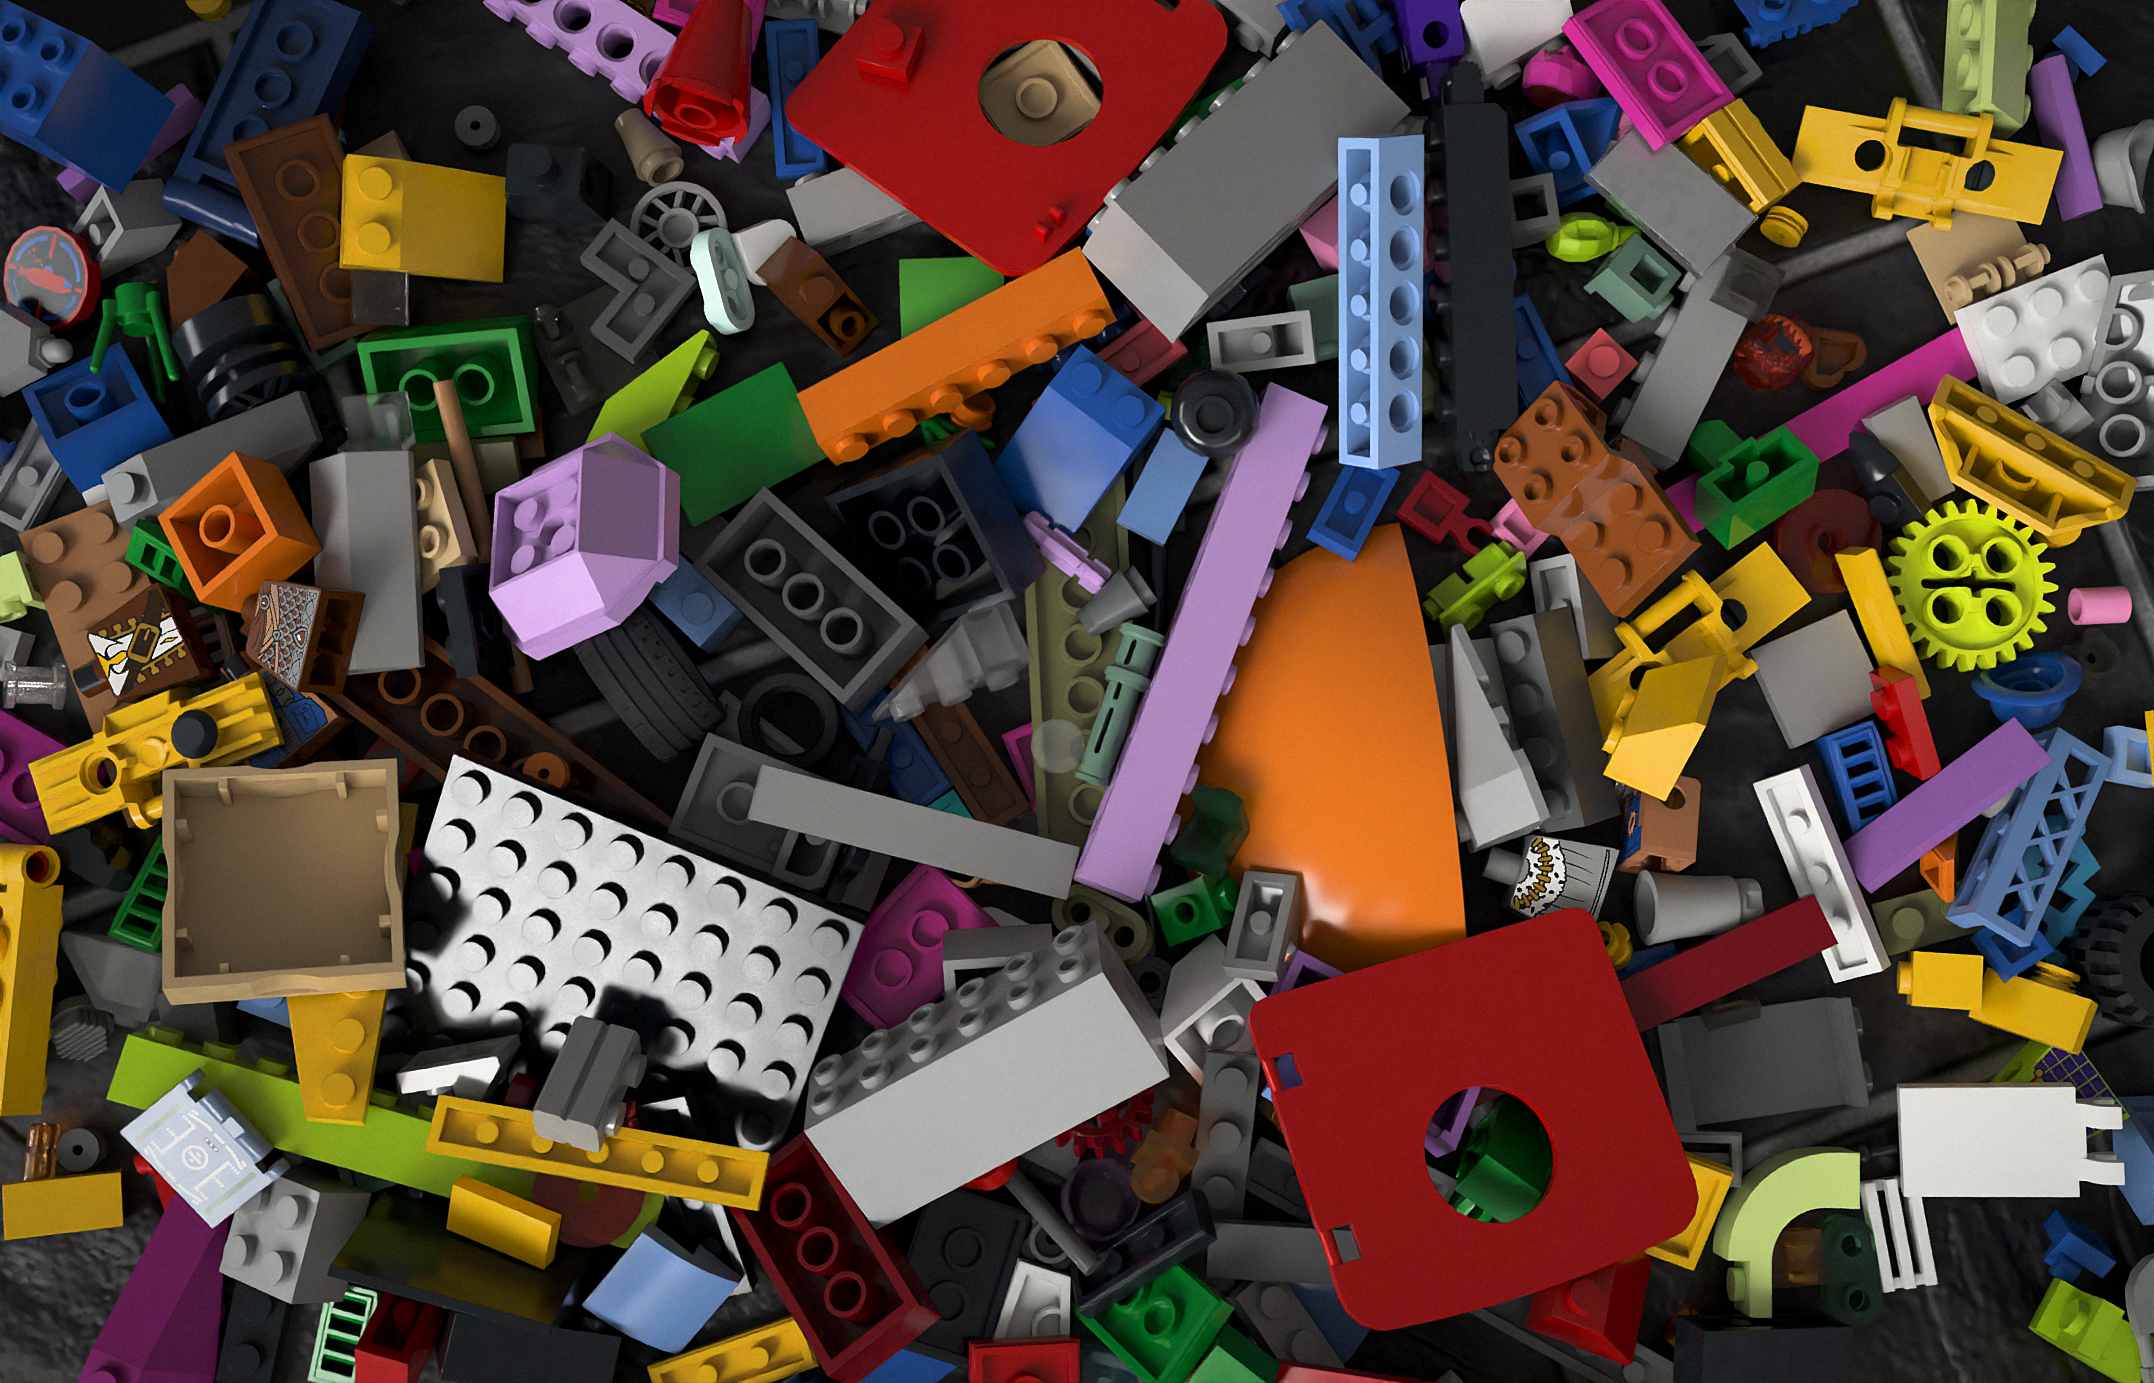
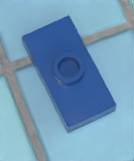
M1345 464L1306 538L1353 562L1401 472L1393 467L1377 470Z

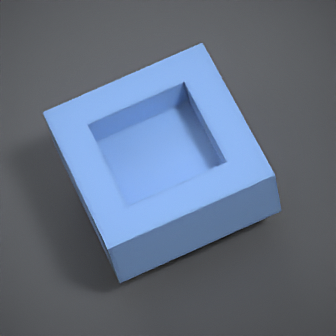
M2120 725L2104 728L2103 755L2113 760L2104 781L2140 788H2153L2147 731Z

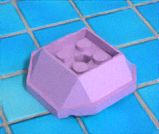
M611 431L533 470L531 476L496 492L489 595L503 619L502 632L523 653L539 661L620 625L644 601L655 582L663 583L679 567L680 475Z

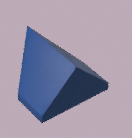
M1614 97L1564 102L1514 124L1518 138L1536 175L1553 173L1558 209L1603 190L1602 186L1589 174L1612 149L1622 113V108Z

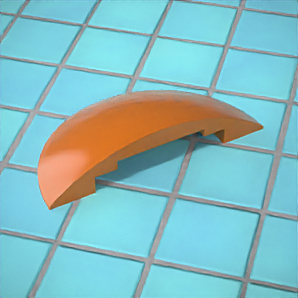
M1399 522L1375 526L1371 528L1353 562L1319 545L1302 553L1276 570L1263 598L1256 596L1249 614L1256 617L1254 629L1247 644L1244 647L1237 646L1231 664L1238 666L1234 682L1226 696L1219 694L1212 712L1219 715L1217 727L1208 745L1200 743L1194 759V763L1200 765L1198 777L1189 795L1181 793L1174 812L1181 815L1176 838L1189 881L1227 867L1231 879L1238 884L1240 889L1245 870L1298 875V950L1344 973H1350L1467 938L1451 782L1433 668L1419 599ZM1232 924L1217 930L1226 944L1228 943ZM1286 953L1284 962L1293 954ZM1262 981L1272 990L1275 982Z

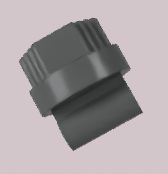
M93 987L82 995L66 998L51 1009L50 1029L53 1031L50 1040L55 1045L56 1054L60 1055L62 1059L67 1057L69 1060L75 1058L76 1061L82 1059L84 1062H88L109 1049V1038L114 1030L113 1012L107 1003L105 995L99 988Z

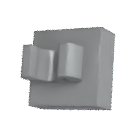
M2057 378L2053 379L2014 410L2067 441L2094 421L2090 413Z

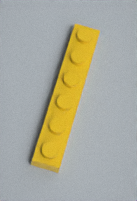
M440 1094L425 1146V1151L433 1154L754 1211L760 1210L771 1158L770 1153L626 1127H621L616 1136L607 1134L600 1152L594 1153L573 1147L568 1142L563 1144L540 1137L535 1133L533 1115L530 1110Z

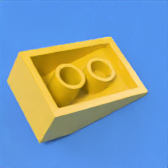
M347 154L343 161L339 268L503 283L506 177L407 160Z

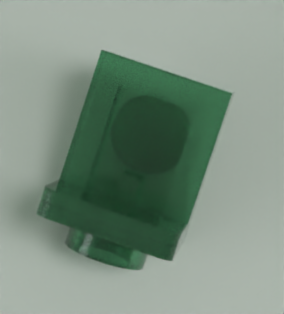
M1196 784L1191 792L1195 811L1170 849V854L1174 864L1221 880L1250 832L1245 804L1242 798L1228 789H1214L1202 784Z

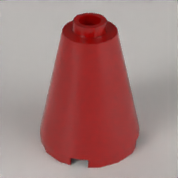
M700 0L648 84L643 97L644 111L650 117L653 109L663 118L661 128L669 134L688 142L705 146H719L721 138L735 137L733 144H737L748 134L751 122L752 11L744 0Z

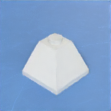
M1214 933L1197 947L1193 948L1172 967L1160 1016L1164 1044L1200 1086L1202 1084L1206 1048L1256 1054L1247 1026V1016L1249 1010L1257 1001L1267 997L1255 980L1226 977L1222 968L1226 946Z

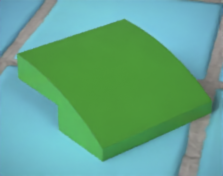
M974 256L900 258L901 339L1004 286L1005 275L992 270Z

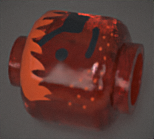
M1767 314L1761 317L1737 341L1734 347V357L1736 360L1733 364L1734 371L1748 387L1762 393L1766 390L1779 392L1787 389L1814 360L1815 351L1810 341L1813 337L1811 329L1802 319L1794 315H1789L1786 318L1778 314Z

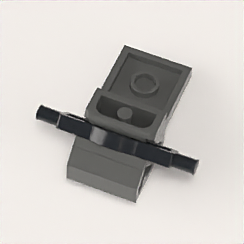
M875 725V730L864 757L858 754L853 755L840 785L883 796L893 770L891 767L884 765L897 733ZM708 732L667 833L769 874L774 878L798 886L805 891L839 905L842 902L870 912L892 855L747 819L761 765L775 767L832 783L836 782Z

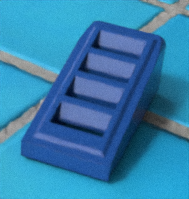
M1873 719L1851 725L1813 740L1850 837L1854 836L1899 802L1883 744ZM1858 743L1861 752L1843 758L1841 748ZM1866 763L1869 772L1849 778L1847 768ZM1873 782L1876 792L1855 799L1852 789ZM1881 801L1884 809L1883 812L1864 819L1860 818L1858 809Z

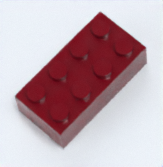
M804 1131L771 1156L759 1211L728 1206L828 1377L843 1383H859L943 1317L886 1225L875 1230Z

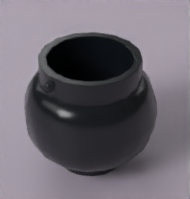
M1211 367L1194 372L1180 383L1172 398L1170 419L1175 435L1186 449L1201 457L1219 459L1238 453L1251 442L1259 428L1261 408L1256 391L1245 377L1230 369Z

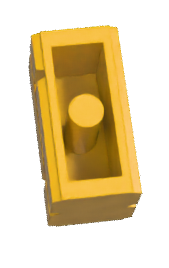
M1741 98L1706 117L1676 145L1681 153L1755 217L1773 207L1802 183L1801 178L1793 169L1789 159L1780 152L1763 129L1760 120L1752 114Z

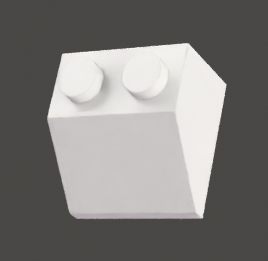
M1465 0L1459 9L1465 54L1458 63L1467 60L1469 63L1473 61L1475 65L1478 64V68L1482 69L1481 75L1483 77H1481V81L1484 84V90L1492 85L1496 90L1505 88L1522 75L1521 69L1540 51L1548 50L1554 52L1566 46L1565 43L1568 37L1561 27L1573 16L1570 0Z

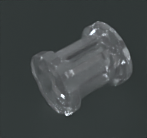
M5 661L3 708H14L16 703L51 704L54 710H63L66 689V668L64 663L55 662L51 668L17 666L15 661Z

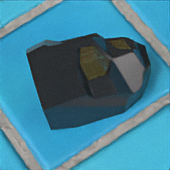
M103 817L58 835H51L45 845L57 852L61 866L94 884L114 892L129 890L139 873V864L135 859L136 853L128 848L126 831Z

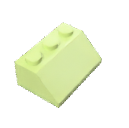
M1948 0L1942 111L1978 117L1981 112L1993 114L1994 120L1989 138L2007 140L2023 127L2028 119L2031 101L2029 95L2025 94V81L2033 61V47L2027 44L2028 26L2034 17L2036 0ZM1940 134V138L1967 141L1966 137Z

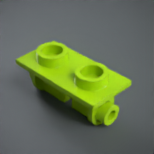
M1504 540L1497 545L1491 542L1463 565V570L1473 579L1472 582L1467 585L1454 572L1426 594L1427 600L1421 604V608L1432 621L1439 618L1444 638L1450 628L1459 623H1463L1467 632L1470 631L1481 621L1486 610L1500 599L1506 601L1521 590L1525 580L1528 578L1525 554L1522 551L1515 554L1512 547Z

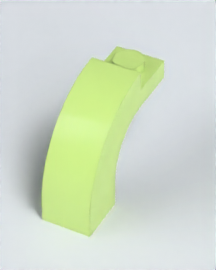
M1804 1147L1792 1149L1766 1159L1742 1178V1187H1734L1721 1209L1713 1239V1253L1728 1261H1734V1268L1730 1267L1728 1269L1726 1277L1727 1294L1730 1301H1734V1308L1748 1317L1772 1318V1254L1780 1232L1793 1218L1812 1209H1860V1153L1842 1147Z

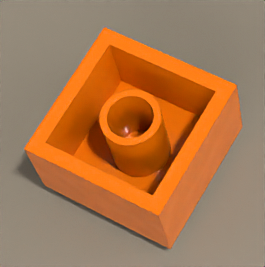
M235 450L157 517L199 601L241 613L244 601L250 595L259 593L260 584L265 579L287 580L322 550L279 466Z

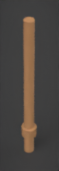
M454 379L433 383V388L479 563H491L493 527ZM511 641L515 667L507 670L513 693L515 695L535 690L526 654Z

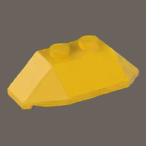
M1948 373L1940 380L1928 407V413L1947 474L1952 483L2047 537L2121 519L2127 513L2138 481L2137 479Z

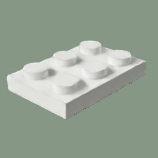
M2103 254L1953 311L1966 347L1979 374L1978 379L1985 395L2006 405L2039 392L2055 378L2060 382H2064L2088 372L2096 345L2095 335L2111 281Z

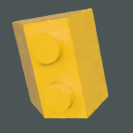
M1716 654L1647 670L1637 690L1627 686L1614 714L1615 717L1623 721L1614 720L1601 749L1610 753L1603 775L1666 801L1706 727L1728 658Z

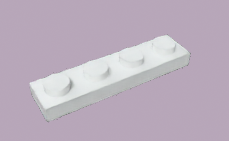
M1809 764L1753 783L1799 898L1808 893L1815 895L1839 943L1821 951L1834 983L1880 972L1888 968L1891 963Z

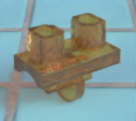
M1169 1108L1164 1118L1158 1121L1155 1130L1149 1129L1135 1146L1129 1160L1136 1164L1132 1170L1131 1184L1136 1195L1144 1202L1157 1204L1171 1198L1177 1190L1179 1182L1195 1167L1200 1151L1189 1146L1200 1122L1197 1119Z

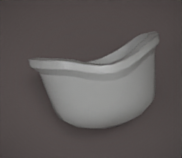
M2153 119L2143 120L2134 126L2106 132L2100 135L2092 145L2090 154L2104 204L2130 207L2140 214L2145 213L2146 205L2142 195L2147 167L2154 148Z

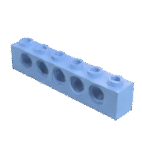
M1373 134L1338 137L1339 463L1379 470L1422 460L1424 134Z

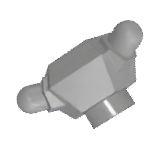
M0 302V396L5 397L46 376L47 368H52L57 363L66 362L73 355V347L67 340L56 339L54 334H50V327L11 302L6 305Z

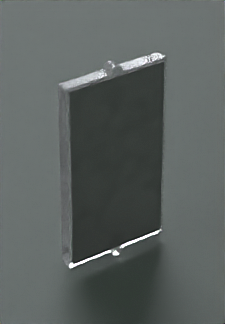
M1634 124L1618 141L1611 140L1607 144L1606 153L1583 177L1590 186L1699 281L1724 255L1731 256L1736 250L1735 243L1759 218L1673 142L1655 152Z

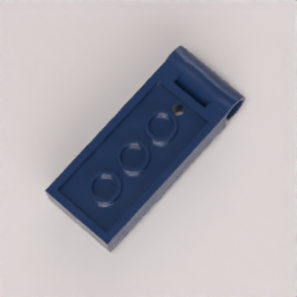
M254 0L174 174L165 185L162 196L165 210L264 251L263 243L221 147L323 113H328L332 123L376 29L362 12L334 0Z

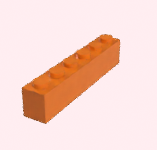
M1080 246L796 395L818 445L837 467L845 462L862 458L871 448L893 437H901L908 434L916 425L939 413H946L956 409L964 400L987 388H995L1002 385L1010 376L1033 364H1040L1050 360L1058 351L1081 339H1088L1098 335L1106 326L1117 321L1085 255L1081 252Z

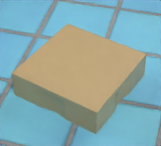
M397 758L314 762L287 769L227 766L162 770V846L168 865V890L162 909V990L171 1005L407 988L400 781Z

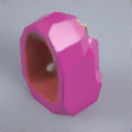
M1566 45L1556 50H1542L1530 59L1523 71L1522 90L1523 95L1543 110H1548L1564 102L1598 99L1602 82L1582 55L1570 45Z

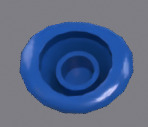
M2053 650L2031 651L2017 654L2014 661L2007 663L1996 661V667L1986 670L1981 669L1971 679V688L1980 697L1990 700L1994 715L2004 724L2015 717L2025 729L2039 728L2050 724L2063 712L2067 697L2075 693L2083 681V667L2069 654Z

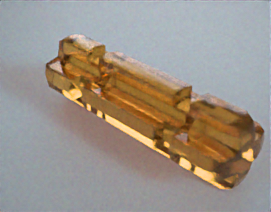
M45 1122L31 1124L28 1129L26 1147L30 1148V1153H26L24 1157L22 1180L54 1177L57 1155L53 1154V1149L57 1147L61 1130L59 1125Z

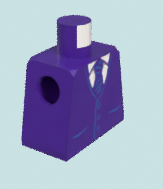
M1384 0L1386 9L1395 21L1392 29L1401 42V45L1395 49L1401 76L1411 77L1418 75L1423 101L1439 100L1438 91L1441 89L1440 85H1438L1441 82L1439 78L1443 76V72L1453 67L1465 54L1458 0ZM1424 40L1429 41L1433 48L1429 47Z

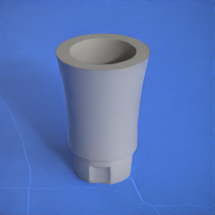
M1642 870L1635 882L1633 896L1634 918L1638 934L1645 945L1682 938L1718 935L1764 914L1762 890L1755 879H1733L1731 876L1675 875Z

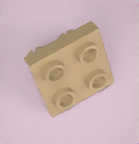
M433 458L415 471L421 596L437 585V582L440 580L439 569L480 564L463 498L459 495L450 462Z

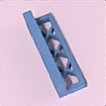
M2059 727L2032 735L2053 761L2019 785L2005 807L1997 815L1990 818L1956 892L1955 900L1951 903L1945 916L1946 919L1963 929L1984 925L2019 947L2030 946L2113 761ZM2069 754L2090 766L2082 786L2071 788L2064 769ZM2055 787L2057 792L2051 794ZM2078 793L2075 799L2073 794ZM2059 798L2066 821L2060 832L2050 834L2043 811L2049 800ZM2033 833H2035V839H2031ZM2057 839V841H2056V843H2055V846H2054L2052 840ZM2038 844L2045 868L2040 878L2029 880L2022 857L2027 847ZM2012 879H2013L2015 885H2011V886H2010L2011 881H2012ZM2014 891L2018 892L2024 910L2019 926L2014 925L1997 914L2005 895Z

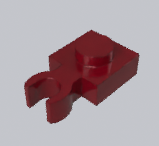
M1430 470L1424 473L1395 514V516L1436 545L1448 533L1455 539L1458 548L1469 556H1476L1480 552L1479 548L1471 545L1468 541L1467 533L1469 530L1477 529L1486 537L1491 536L1494 532L1493 527L1487 521L1480 518H1469L1462 513L1471 499Z

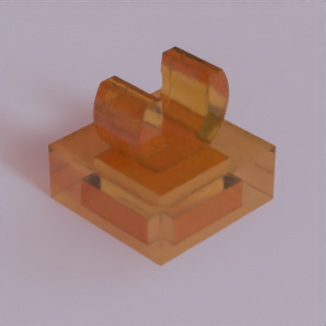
M1814 1226L1782 1229L1775 1242L1772 1254V1289L1827 1284L1820 1229Z

